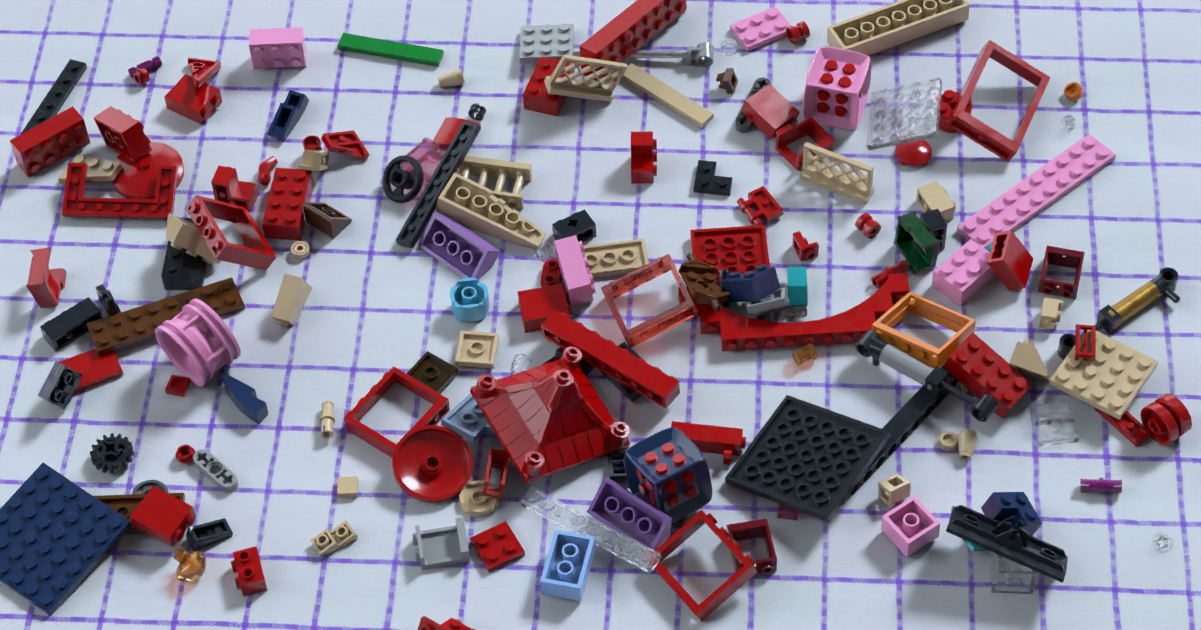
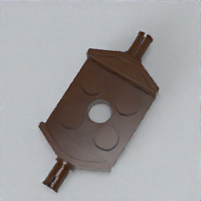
M693 253L687 254L686 258L689 262L681 264L679 273L693 300L697 304L712 305L715 312H720L722 310L721 305L727 301L730 293L722 291L714 276L716 267L696 260Z

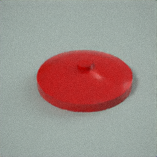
M150 142L149 145L152 151L136 162L119 154L114 162L121 163L123 168L112 181L115 190L127 199H155L158 165L177 166L176 188L180 185L184 176V165L180 154L171 146L159 142Z
M425 425L409 431L398 442L392 459L393 474L400 488L412 498L427 503L444 502L457 496L466 487L473 467L472 454L465 440L453 430L438 425Z

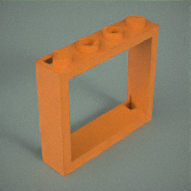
M909 292L872 324L871 330L876 332L882 341L935 368L936 366H942L972 332L974 333L976 320ZM911 312L957 333L939 349L892 327Z

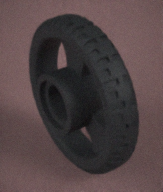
M406 155L398 156L392 159L386 166L382 177L383 190L392 201L407 203L413 200L420 192L424 182L422 166H420L421 164L415 158ZM408 162L413 166V170L411 172L402 170L400 164ZM391 184L396 187L394 191H392ZM404 189H411L408 194L404 195Z

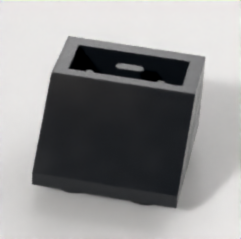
M56 361L37 396L65 409L70 403L72 394L79 386L83 375Z

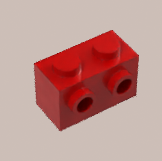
M257 546L233 552L234 560L231 561L233 573H238V577H235L237 590L241 589L243 596L267 591Z

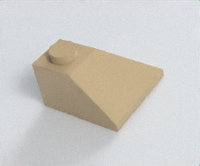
M1025 340L1023 343L1017 342L1009 364L1020 373L1049 383L1050 376L1037 348L1034 347L1035 344Z

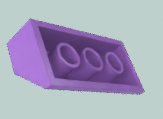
M440 213L433 214L418 244L419 247L463 278L480 279L493 267L500 253L498 249L447 214Z
M608 477L604 478L587 513L651 554L669 539L672 518Z

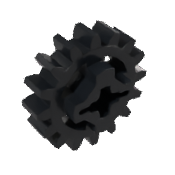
M111 433L108 438L106 435H103V440L97 439V445L91 446L93 450L90 451L92 464L96 466L97 470L102 468L103 473L110 470L111 474H113L115 469L121 472L122 466L127 468V462L133 461L134 451L132 443L129 442L128 437L122 439L121 434L114 437V434Z

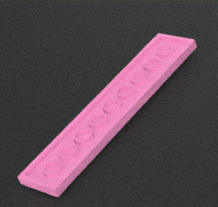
M1088 134L958 225L957 232L968 241L972 239L986 249L993 242L995 233L1009 230L1015 231L1115 160L1116 154Z

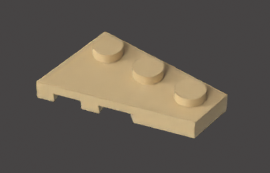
M77 154L71 162L86 163L88 165L86 180L92 179L93 182L113 181L123 168L119 162ZM67 168L58 178L60 184H66Z

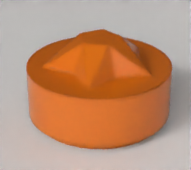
M1071 82L1064 88V94L1068 100L1076 101L1082 97L1083 89L1079 83Z

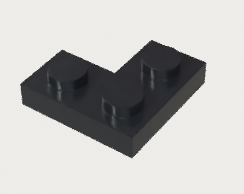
M698 160L694 193L730 196L733 177L715 176L717 162Z

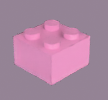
M913 496L882 516L881 530L908 557L939 537L940 522Z

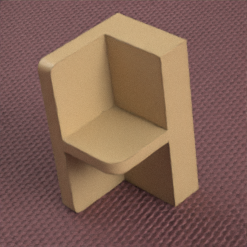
M305 150L303 152V163L298 165V169L313 171L328 169L330 152L328 150Z

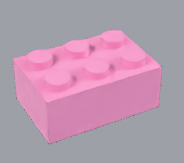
M303 27L250 29L249 49L253 69L306 67L307 48Z
M576 235L554 241L557 260L569 294L571 307L592 302L593 294L596 292L593 277L589 271L588 260L584 255L582 241L578 242Z
M970 239L933 270L932 286L961 306L996 276L995 272L987 264L990 252Z

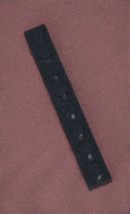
M463 121L398 234L395 240L398 245L414 248L436 209L438 197L453 174L457 172L481 130L478 124Z

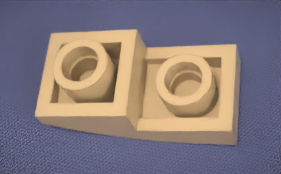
M345 520L330 532L328 529H325L310 541L318 553L323 556L348 545L357 539L358 536L347 520Z

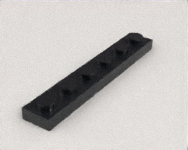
M72 59L69 60L21 134L57 115L86 71V63Z

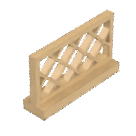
M564 54L553 74L546 76L544 83L549 94L611 102L614 98L612 92L628 67L626 63ZM567 61L574 62L573 64L564 67ZM584 64H589V65H590V66H587V67H585V68H583V69H581V70H580V68H579L580 66H582V65H584ZM600 66L605 67L604 69H601L597 72L595 71V69ZM577 68V72L568 75L567 72ZM616 68L619 69V71L613 74L610 73V71ZM593 71V74L586 77L583 76V74ZM606 73L609 74V76L599 79V76ZM566 74V77L558 78V76ZM579 76L582 77V79L573 80V79L576 78V77H579ZM595 78H597V80H598V81H595V82H588V81H590V80H592V79H595ZM612 80V82H611L610 85L604 84V83H606V82Z
M808 142L804 144L803 170L800 173V180L861 203H868L875 190V187L872 186L874 167ZM810 151L814 152L816 156H813ZM826 157L831 158L834 162H830ZM820 159L825 165H821L817 160ZM843 163L849 165L850 168L847 169ZM834 166H838L841 169V171L838 172V170ZM860 170L866 171L868 174L864 175ZM851 172H855L858 178H855Z

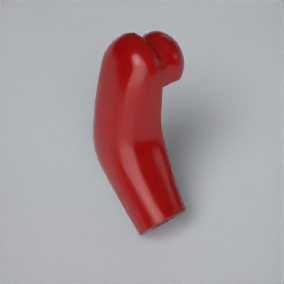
M271 156L259 165L258 181L263 186L270 183V169L278 163L274 156Z

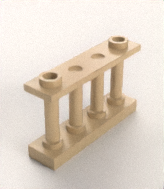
M465 156L459 167L463 177L468 179L470 174L480 175L478 184L484 187L488 176L498 177L492 194L496 198L504 200L509 208L523 209V195L520 194L523 181L531 182L532 180L531 164ZM505 178L516 180L512 193L502 192Z

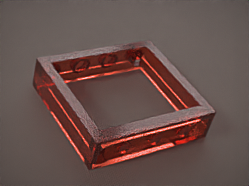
M669 254L661 258L659 257L657 260L643 265L639 269L601 287L617 324L631 348L699 314ZM671 270L686 301L628 330L613 299Z

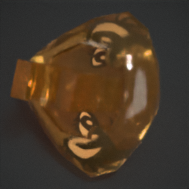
M179 546L174 551L176 554L174 559L180 563L176 569L177 580L187 582L199 579L206 568L204 553L201 551L188 553Z

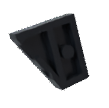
M103 284L95 287L98 298L108 316L121 313L110 290H107Z

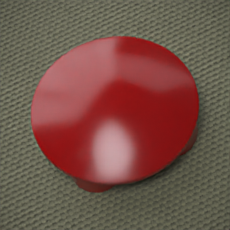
M910 137L901 140L896 145L895 154L899 159V163L903 166H925L931 158L932 149L925 140Z

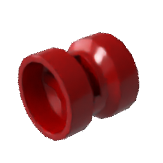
M801 21L796 26L787 27L786 35L789 41L795 44L800 39L809 38L810 31L807 24Z
M311 135L303 140L304 151L322 150L319 137Z
M869 213L862 214L855 222V227L859 231H863L864 236L868 239L874 238L881 230V225L877 221H873Z

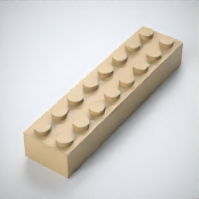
M901 0L829 26L827 28V43L833 48L854 51L869 56L968 20L970 4L967 0Z

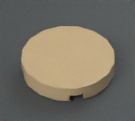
M482 480L472 481L460 491L459 502L461 509L472 517L488 516L496 510L499 504V498L482 496L484 481Z

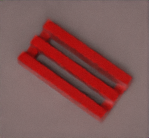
M1076 324L1075 360L1083 358L1084 361H1087V358H1089L1091 361H1095L1096 326ZM1080 330H1083V352H1080ZM1087 330H1091V353H1087Z

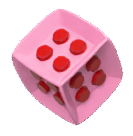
M819 47L813 57L807 75L803 99L804 118L812 117L819 125L847 130L856 129L862 118L870 87V57L839 48Z

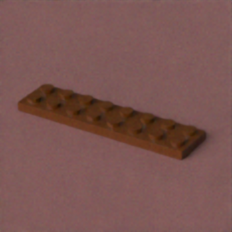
M233 278L221 280L86 323L98 355L100 356L156 338L155 329L158 326H162L164 321L172 320L182 312V308L186 304H189L195 298L206 303L219 317L245 309L244 302Z

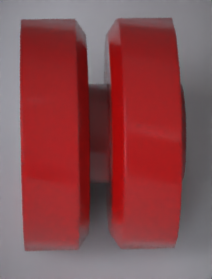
M1172 394L1162 395L1154 403H1150L1141 410L1140 416L1143 426L1152 433L1151 438L1161 445L1170 444L1192 427L1191 416L1187 408Z

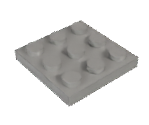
M574 24L521 26L520 64L538 63L540 57L560 61L564 54L573 56Z

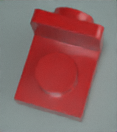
M800 231L793 233L792 246L800 261L810 260L818 256L819 244L817 242L808 244L807 239L803 238Z

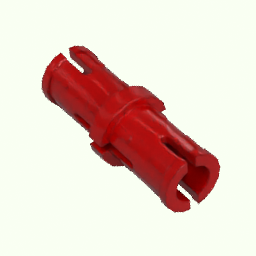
M901 260L891 267L884 268V271L871 277L872 284L878 288L887 281L888 274L908 271L907 263Z

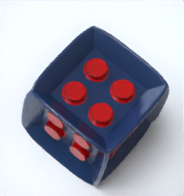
M672 427L659 431L636 443L625 452L624 467L631 493L671 517V523L696 512L711 501L712 483L708 464L699 448L677 428Z

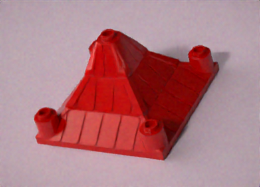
M576 347L565 348L561 359L512 374L508 377L496 380L491 375H481L477 380L476 386L470 389V393L526 484L607 456L615 451L629 448V426L624 422H615L608 412V409L580 367L582 353Z

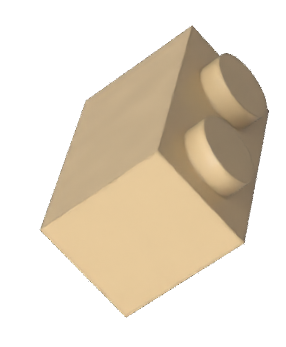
M938 181L917 188L916 200L924 212L938 209L945 222L954 218L955 203L949 199L945 188L941 187Z

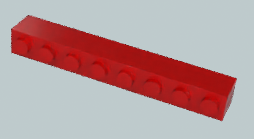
M554 310L541 324L542 337L563 349L571 346L578 348L582 353L583 361L666 409L680 394L679 381L675 377L668 376L658 367H653L646 363L644 359L637 358L627 349L620 348L613 341L601 337L596 331H591L582 323L570 319L565 313Z

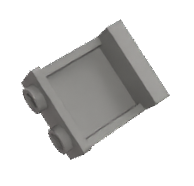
M463 517L455 519V526L420 531L419 525L415 526L416 533L412 534L414 546L418 545L419 550L415 551L416 562H421L422 570L470 562Z

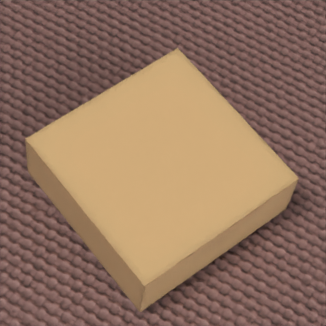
M358 476L338 477V498L358 497Z

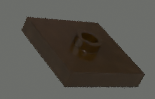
M427 351L406 374L440 393L458 374V368Z

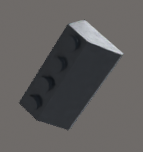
M182 218V219H184V220H186V221H188V222L194 224V222H193V220H192L191 218ZM168 240L161 274L165 290L190 291L203 287L207 262L203 261L202 256L198 254L194 257L186 253L187 250L184 248L178 250L172 247V242Z

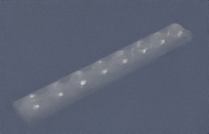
M531 487L520 501L523 507L572 533L595 537V545L649 573L653 571L662 559L661 553L534 487Z

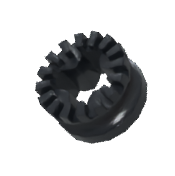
M475 103L471 105L468 115L476 121H481L486 113V108L479 105V103L478 105Z

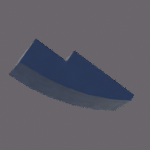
M289 90L285 102L279 105L267 132L268 136L284 140L291 133L309 103V99L305 94Z
M223 373L224 387L234 405L245 416L260 425L269 414L266 402L257 398L254 388Z

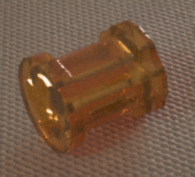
M809 343L805 348L792 351V357L796 365L801 366L804 362L811 359L816 360L817 353L814 346Z

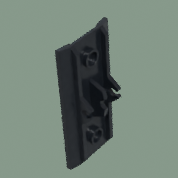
M963 505L952 506L946 532L1063 583L1068 561L1065 551L1027 534L1022 520L1018 521V526L1012 527L1011 521L1014 520L1013 516L999 522Z

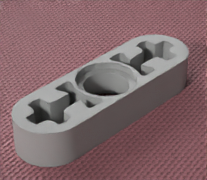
M199 450L193 455L195 467L221 490L233 492L237 489L238 480L236 475L209 451ZM213 468L221 469L218 474L210 473Z

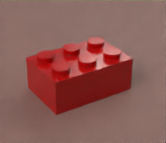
M540 57L523 93L524 109L558 117L567 96L549 94L544 80L546 76L553 74L560 61ZM566 62V64L564 65V67H567V66L571 65L572 63H567V62ZM575 69L567 72L568 75L574 73ZM564 73L558 76V78L566 77V74Z
M110 106L93 117L108 148L133 162H136L152 151L149 145L150 140L144 134L143 124L141 121L132 118L129 114L126 115L121 110Z

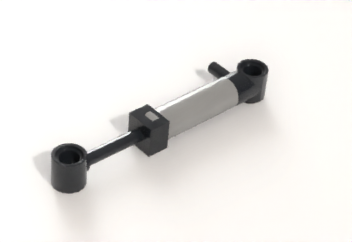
M872 330L866 331L855 344L859 354L864 357L872 356V364L874 366H879L880 362L922 384L925 386V391L935 397L944 390L972 406L970 409L972 416L980 422H986L998 408V403L990 395L983 394L977 399L947 383V371L938 366L934 369L882 341L881 337Z

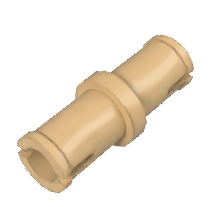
M327 400L325 403H321V437L330 439V437L334 436L333 424L335 423V416L333 415L334 403Z

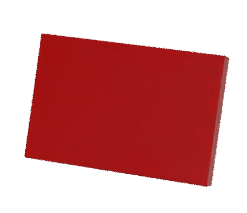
M95 348L59 362L83 375L79 386L73 393L123 375L122 368L114 351L99 356Z

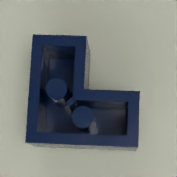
M766 264L758 265L754 271L740 274V271L732 272L728 278L722 280L725 292L730 293L727 299L728 302H757L780 288L775 266L767 267Z
M993 492L981 507L984 515L999 522L1013 516L1014 520L1011 521L1012 527L1018 526V521L1022 520L1024 530L1031 536L1043 524L1024 492Z

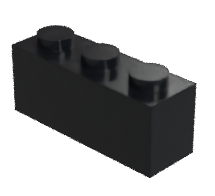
M87 297L50 321L45 322L40 326L43 338L57 352L89 332L86 323L102 319L103 317L101 310Z

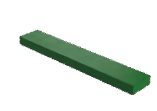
M347 33L342 34L338 43L339 50L439 67L444 55V51L441 49Z

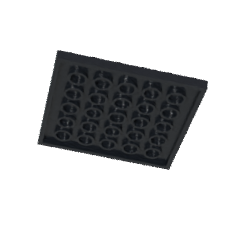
M786 395L727 474L725 481L727 484L830 522L888 441L890 432Z

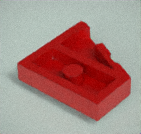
M354 130L324 133L321 140L329 152L367 160L370 155Z

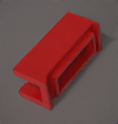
M490 448L482 496L502 499L509 455L506 450ZM492 468L502 469L499 488L489 487Z

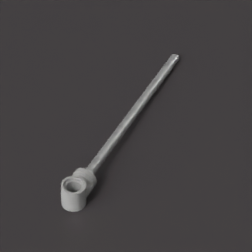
M702 42L697 45V48L687 46V51H635L629 58H687V63L696 62L698 66L709 67L713 64L714 46L708 42ZM573 50V56L580 57V50Z

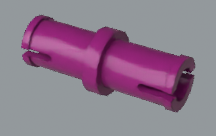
M1099 478V480L1080 479V492L1094 491L1099 492V494H1103V492L1122 493V487H1114L1122 486V480H1104L1103 478Z

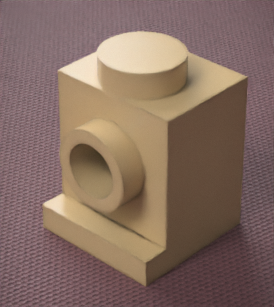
M1044 297L1039 327L1055 329V323H1060L1063 300Z
M898 473L878 482L879 499L890 508L894 507V503L910 496V482Z

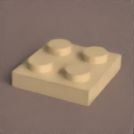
M461 330L455 365L494 369L499 333Z

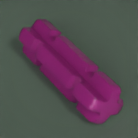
M156 56L152 58V61L147 60L136 65V68H129L128 73L131 78H134L137 68H145L149 72L154 69L153 67H160L162 61Z

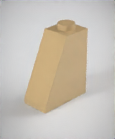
M284 274L271 315L276 324L287 327V324L294 326L312 290V287L303 278Z

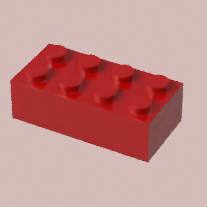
M72 106L11 139L10 143L17 165L29 177L78 149L85 147L90 143L84 118Z
M275 168L262 221L265 238L301 241L306 222L303 204L304 202L311 201L314 188L312 170Z
M973 332L949 356L942 366L976 397L980 398L983 394L993 397L998 403V408L994 412L1000 418H1003L1033 385Z

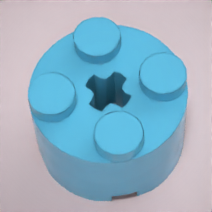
M463 278L457 281V284L454 287L452 286L450 290L452 312L458 321L473 322L486 318L490 304L488 288L484 283L482 284L476 278Z

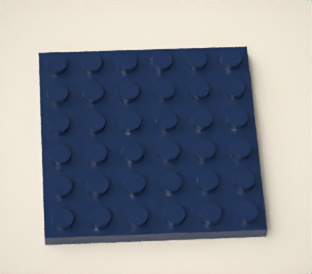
M43 462L0 508V581L51 616L132 524L128 519Z

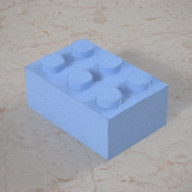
M560 530L554 531L540 580L541 594L582 602L596 551L595 537Z

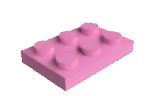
M775 6L731 24L730 31L744 49L749 52L787 36L786 28L791 25Z

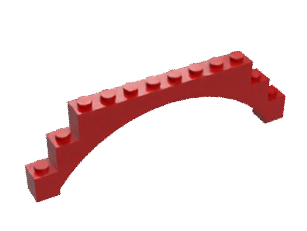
M907 273L888 274V279L881 288L859 305L831 317L798 323H779L753 319L723 307L720 312H715L712 305L697 304L687 287H678L680 317L699 316L701 334L720 333L722 351L792 348L798 346L810 347L814 345L856 343L866 331L871 330L872 324L893 307V304H896L910 292Z

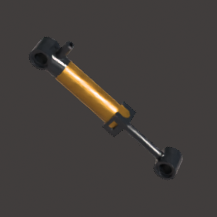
M1170 267L1163 268L1158 276L1113 306L1108 304L1099 310L1097 322L1093 325L1096 326V331L1099 332L1104 329L1109 335L1120 328L1122 322L1164 294L1174 303H1178L1180 297L1174 293L1179 276L1178 272ZM1068 333L1060 337L1058 356L1063 360L1075 345L1074 334Z

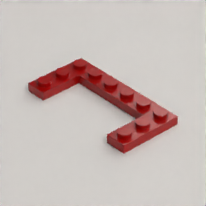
M68 163L62 208L63 217L167 220L169 213L173 214L178 174L177 166L158 165L155 199L84 197L88 165L86 163Z

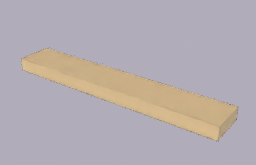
M632 63L622 76V79L701 128L714 118V113Z

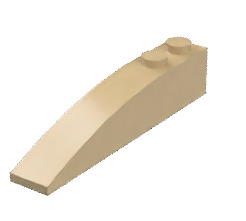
M457 173L453 174L438 197L437 212L447 214L457 222L484 234L533 248H538L546 236V233L534 223L522 218L517 210L509 208L504 200L496 198L491 190Z

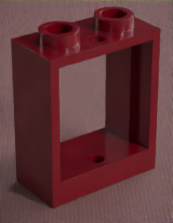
M1047 246L1038 292L1076 299L1085 252ZM1048 264L1077 269L1074 284L1046 279Z
M767 518L727 525V532L730 535L728 539L731 542L763 537L768 558L754 560L756 564L753 566L758 573H770L777 570V557ZM731 552L736 573L744 565Z

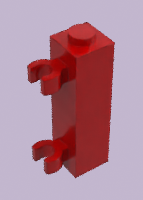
M672 421L671 428L674 427L683 432L701 452L723 454V464L731 465L732 456H741V450L746 448L747 437H743V429Z

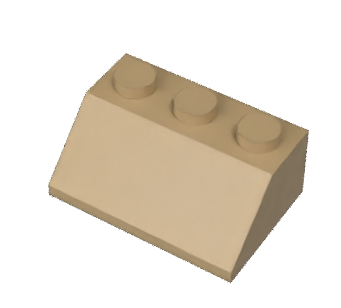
M169 213L166 238L172 242L171 246L178 250L184 248L187 250L186 253L194 257L198 254L202 256L203 261L212 264V262L220 264L221 260L215 259L196 225Z

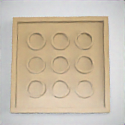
M1087 330V353H1091V330ZM1096 331L1095 361H1091L1089 358H1087V361H1084L1083 358L1075 360L1074 345L1050 378L1049 384L1120 420L1156 369L1158 361ZM1083 334L1080 337V352H1083Z

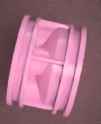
M196 298L192 299L189 304H186L182 308V312L172 320L164 321L162 326H158L155 329L156 339L169 360L185 377L190 378L193 384L200 387L211 380L213 374L223 365L231 364L233 359H237L241 355L238 342L225 322L206 303Z

